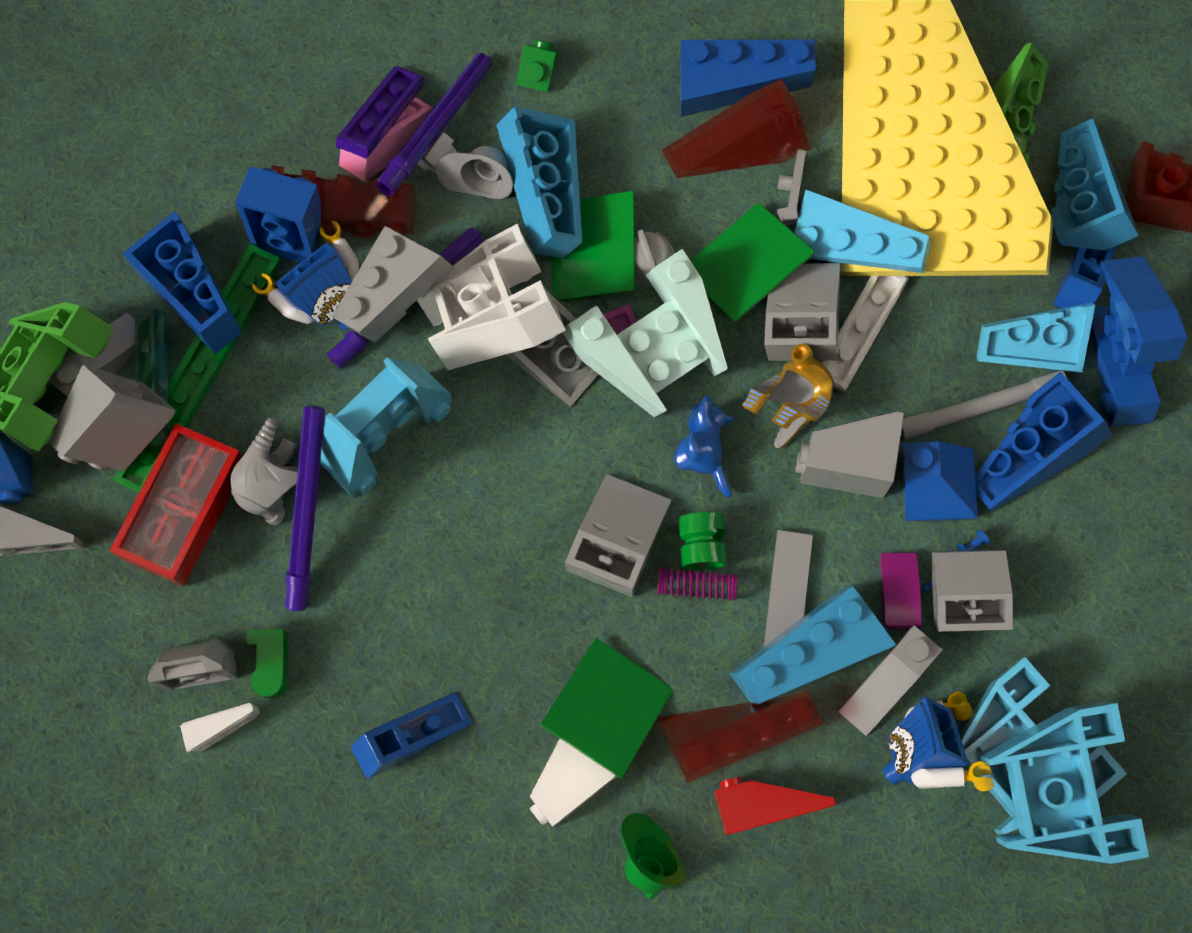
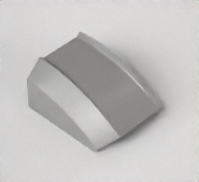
M212 638L207 642L179 647L168 646L149 671L148 682L165 691L238 679L235 651L217 638Z

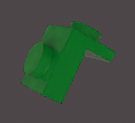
M535 39L533 45H524L516 85L549 92L556 59L560 58L561 53L560 51L553 50V43Z

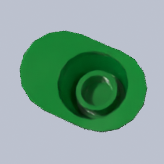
M633 813L627 815L621 823L620 832L627 851L624 872L630 883L643 891L648 899L655 898L667 887L681 885L686 879V870L670 836L647 814Z

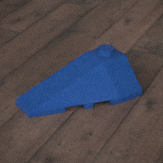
M1061 372L1030 396L1026 402L1027 407L1016 422H1012L1007 429V436L998 449L991 452L975 475L976 494L991 512L1081 460L1112 436L1106 421Z

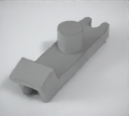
M798 149L793 176L779 175L777 189L790 191L788 207L777 209L776 218L785 226L797 224V203L806 150Z

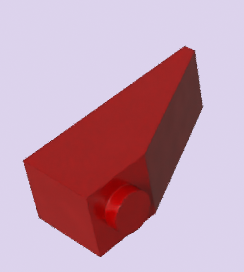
M741 776L719 782L721 789L714 791L726 836L836 805L833 797L756 781L742 783Z

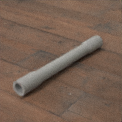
M1060 370L1034 378L1027 383L939 410L923 412L903 418L902 440L1027 401L1035 391L1059 372L1065 377L1066 375Z

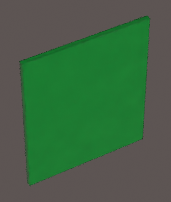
M634 191L580 199L582 243L563 259L552 257V296L557 301L635 291Z
M757 203L691 260V263L703 280L707 297L734 322H737L811 258L815 251L761 204Z
M595 638L540 726L621 779L673 692V689L598 638Z

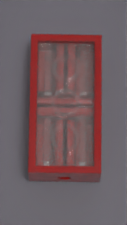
M175 423L109 551L123 561L185 587L232 494L231 473L243 455L239 450Z

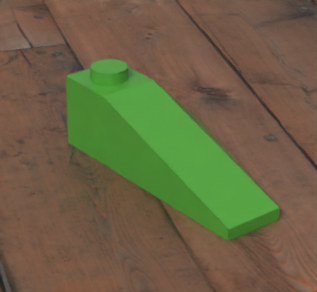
M1026 43L992 88L1027 166L1030 155L1024 152L1028 136L1034 135L1036 124L1031 123L1034 105L1041 102L1048 62L1033 43Z

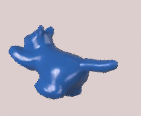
M705 395L700 405L693 406L687 421L690 433L687 438H684L678 444L674 453L675 462L681 470H693L698 473L712 474L718 489L726 497H731L732 491L721 465L722 446L720 430L722 427L727 426L728 422L734 421L735 418L727 415L716 403L711 404V397Z

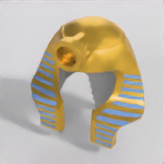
M799 344L791 351L792 360L784 364L781 372L761 384L750 386L748 397L742 404L745 409L754 414H757L767 399L782 404L772 419L773 423L780 426L774 441V446L777 449L785 448L791 439L811 420L816 422L827 410L831 401L834 384L831 373L822 362L813 358V351L807 344Z

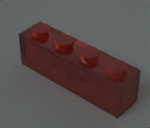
M272 165L271 169L276 170L281 175L291 178L303 177L317 185L321 198V227L328 236L336 233L331 221H336L342 232H351L357 237H370L372 233H381L384 226L403 236L405 234H414L417 196L413 184L402 183L392 196H387L376 187L377 179H368L366 184H359L358 180L348 175L337 174L333 180L315 176L316 171L302 169L301 175L284 173V167Z
M808 689L794 696L769 699L760 704L744 703L657 717V721L685 785L806 734L823 724Z

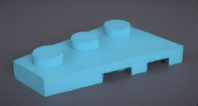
M1090 302L982 324L977 360L981 362L1083 372L1095 304Z

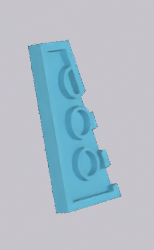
M805 190L794 233L815 251V254L809 258L811 260L924 273L932 243L929 235Z

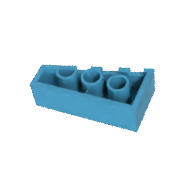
M514 106L497 124V129L514 182V189L531 249L534 254L563 259L582 243L575 119Z
M853 586L838 590L729 674L750 703L760 704L892 648L896 644Z

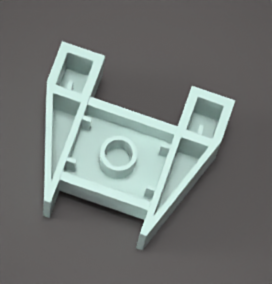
M683 249L655 266L646 274V277L664 302L663 305L618 335H616L597 305L565 327L566 331L562 332L581 361L653 417L667 410L656 393L700 363L704 362L714 376L728 369L703 280Z

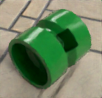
M697 512L679 517L680 539L685 541V545L680 549L682 569L699 570V563L708 562V570L726 567L728 565L727 546L721 542V539L726 535L724 515L716 512Z

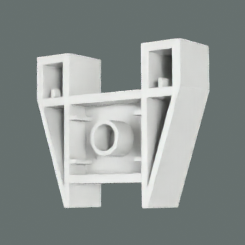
M518 224L484 241L453 266L455 269L450 274H444L429 288L431 291L424 298L420 296L417 299L433 326L444 323L445 330L431 336L428 340L447 370L535 347L566 331L559 312L541 280L513 295L510 291L511 287L521 282H526L541 272L536 257Z

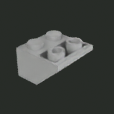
M1006 550L932 552L933 620L939 632L1013 630V593Z

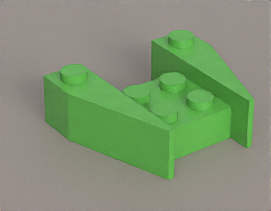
M63 302L11 318L8 322L14 329L0 349V431L28 448L40 451L42 446L46 445L54 434L53 428L58 420L33 404L38 402L44 395L45 385L52 373L62 366L65 352L68 351L96 359L98 354L102 353L109 344V336L114 328L81 305Z

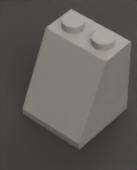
M82 365L57 419L58 421L53 428L54 434L49 443L58 451L57 456L69 463L78 464L80 460L88 462L89 465L101 471H108L109 468L125 471L169 422L176 410L143 382Z
M889 413L812 432L809 442H802L801 450L797 456L795 472L801 473L800 483L883 498L894 482L904 413Z

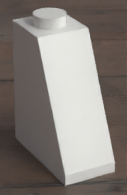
M559 739L530 795L535 804L529 809L542 826L549 822L554 828L615 780L617 776Z

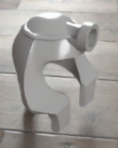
M268 418L265 421L262 430L259 431V434L252 441L244 456L235 465L230 478L231 493L237 504L247 512L263 516L265 521L271 525H277L283 520L285 509L282 507L284 504L282 495L297 483L298 467L284 466L289 462L298 446L295 443L283 438L279 447L273 453H269L276 429L278 428V420L276 418Z

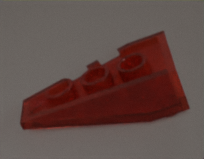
M780 79L744 97L662 149L661 152L678 179L712 174L717 171L740 170L766 164H781L795 157L798 149L808 151L810 146L798 106L784 82Z

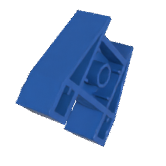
M1144 256L1101 261V267L1111 293L1110 306L1095 307L1090 330L1102 389L1100 407L1102 412L1108 415L1111 427L1152 423L1161 403L1151 375L1155 362L1178 360L1188 337L1175 304Z

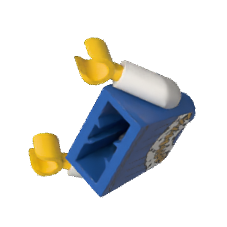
M331 221L336 233L328 236L320 227V235L325 244L279 279L276 284L273 278L266 274H261L268 280V287L265 290H260L258 286L252 284L253 290L260 295L268 296V301L286 318L305 324L316 321L319 325L325 326L334 319L332 315L359 271V260L346 239L340 238L341 229L336 221ZM334 319L342 330L349 329L348 327Z
M953 692L948 697L946 703H943L942 700L934 701L925 696L916 706L908 710L902 722L890 733L888 738L893 760L883 767V774L890 783L898 785L905 780L922 789L964 786V782H973L975 788L979 791H989L994 787L990 777H981L992 774L990 766L985 762H975L969 770L963 771V768L968 765V761L955 719L964 721L973 715L972 707L963 693Z

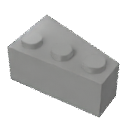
M384 226L332 317L351 330L376 343L407 314L406 310L420 296L424 298L431 291L429 288L444 274H450L455 268L437 253Z

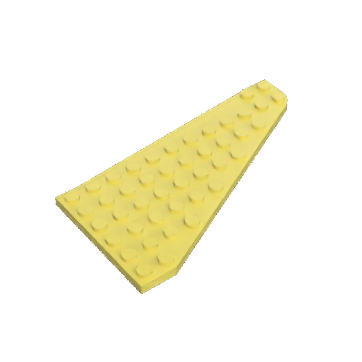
M845 0L842 203L929 235L932 243L924 273L840 263V275H1049L1053 220L951 0Z

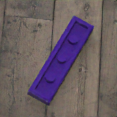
M394 66L336 137V147L367 159L419 93L424 84L425 77Z

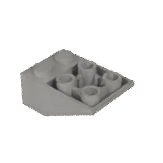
M840 263L802 264L768 294L764 344L768 361H791V351L799 344H807L812 349L813 358L816 360L838 361Z
M606 474L565 561L566 571L632 597L670 506L671 499Z

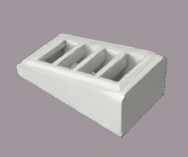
M247 703L182 723L180 727L187 753L193 755L201 753L255 719L260 714L259 708L252 703Z

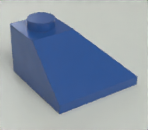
M939 441L903 443L902 463L906 521L977 519L973 449Z

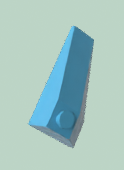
M1094 119L1087 120L1062 132L1058 156V166L1060 167L1059 180L1055 182L1054 192L1057 195L1056 205L1052 208L1051 213L1060 245L1108 250L1138 237L1139 234Z

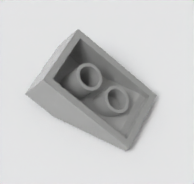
M547 291L559 312L564 327H566L576 318ZM563 333L535 347L506 354L508 358L570 407L599 375L581 361Z

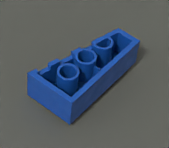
M681 40L680 117L689 116L692 113L704 110L719 109L722 106L739 102L740 104L750 102L753 99L765 96L771 97L812 87L816 71L815 40Z
M176 210L122 253L138 276L215 354L242 333L191 232Z

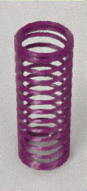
M660 567L657 594L662 596L664 588V595L667 596L666 568ZM670 568L668 580L670 578V594L673 596V570ZM677 568L674 574V579L677 578V596L679 597L681 594V578V580L683 579V596L686 597V571L683 569L681 576H679ZM689 570L687 581L690 579V598H692V571ZM697 570L694 572L693 581L696 579L697 599L700 595L699 580L700 582L702 580V598L705 599V580L707 583L708 579L709 599H712V582L714 580L715 599L717 600L719 597L718 582L720 583V581H722V600L725 599L724 574L722 572L719 575V579L716 572L713 573L712 579L710 571L707 572L706 579L704 571L700 573V577ZM727 573L725 584L728 580V600L736 601L738 574L733 573L730 577V574Z

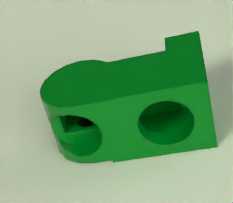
M284 629L247 630V645L252 649H257L256 669L251 677V686L257 694L265 699H277L287 689L289 634Z

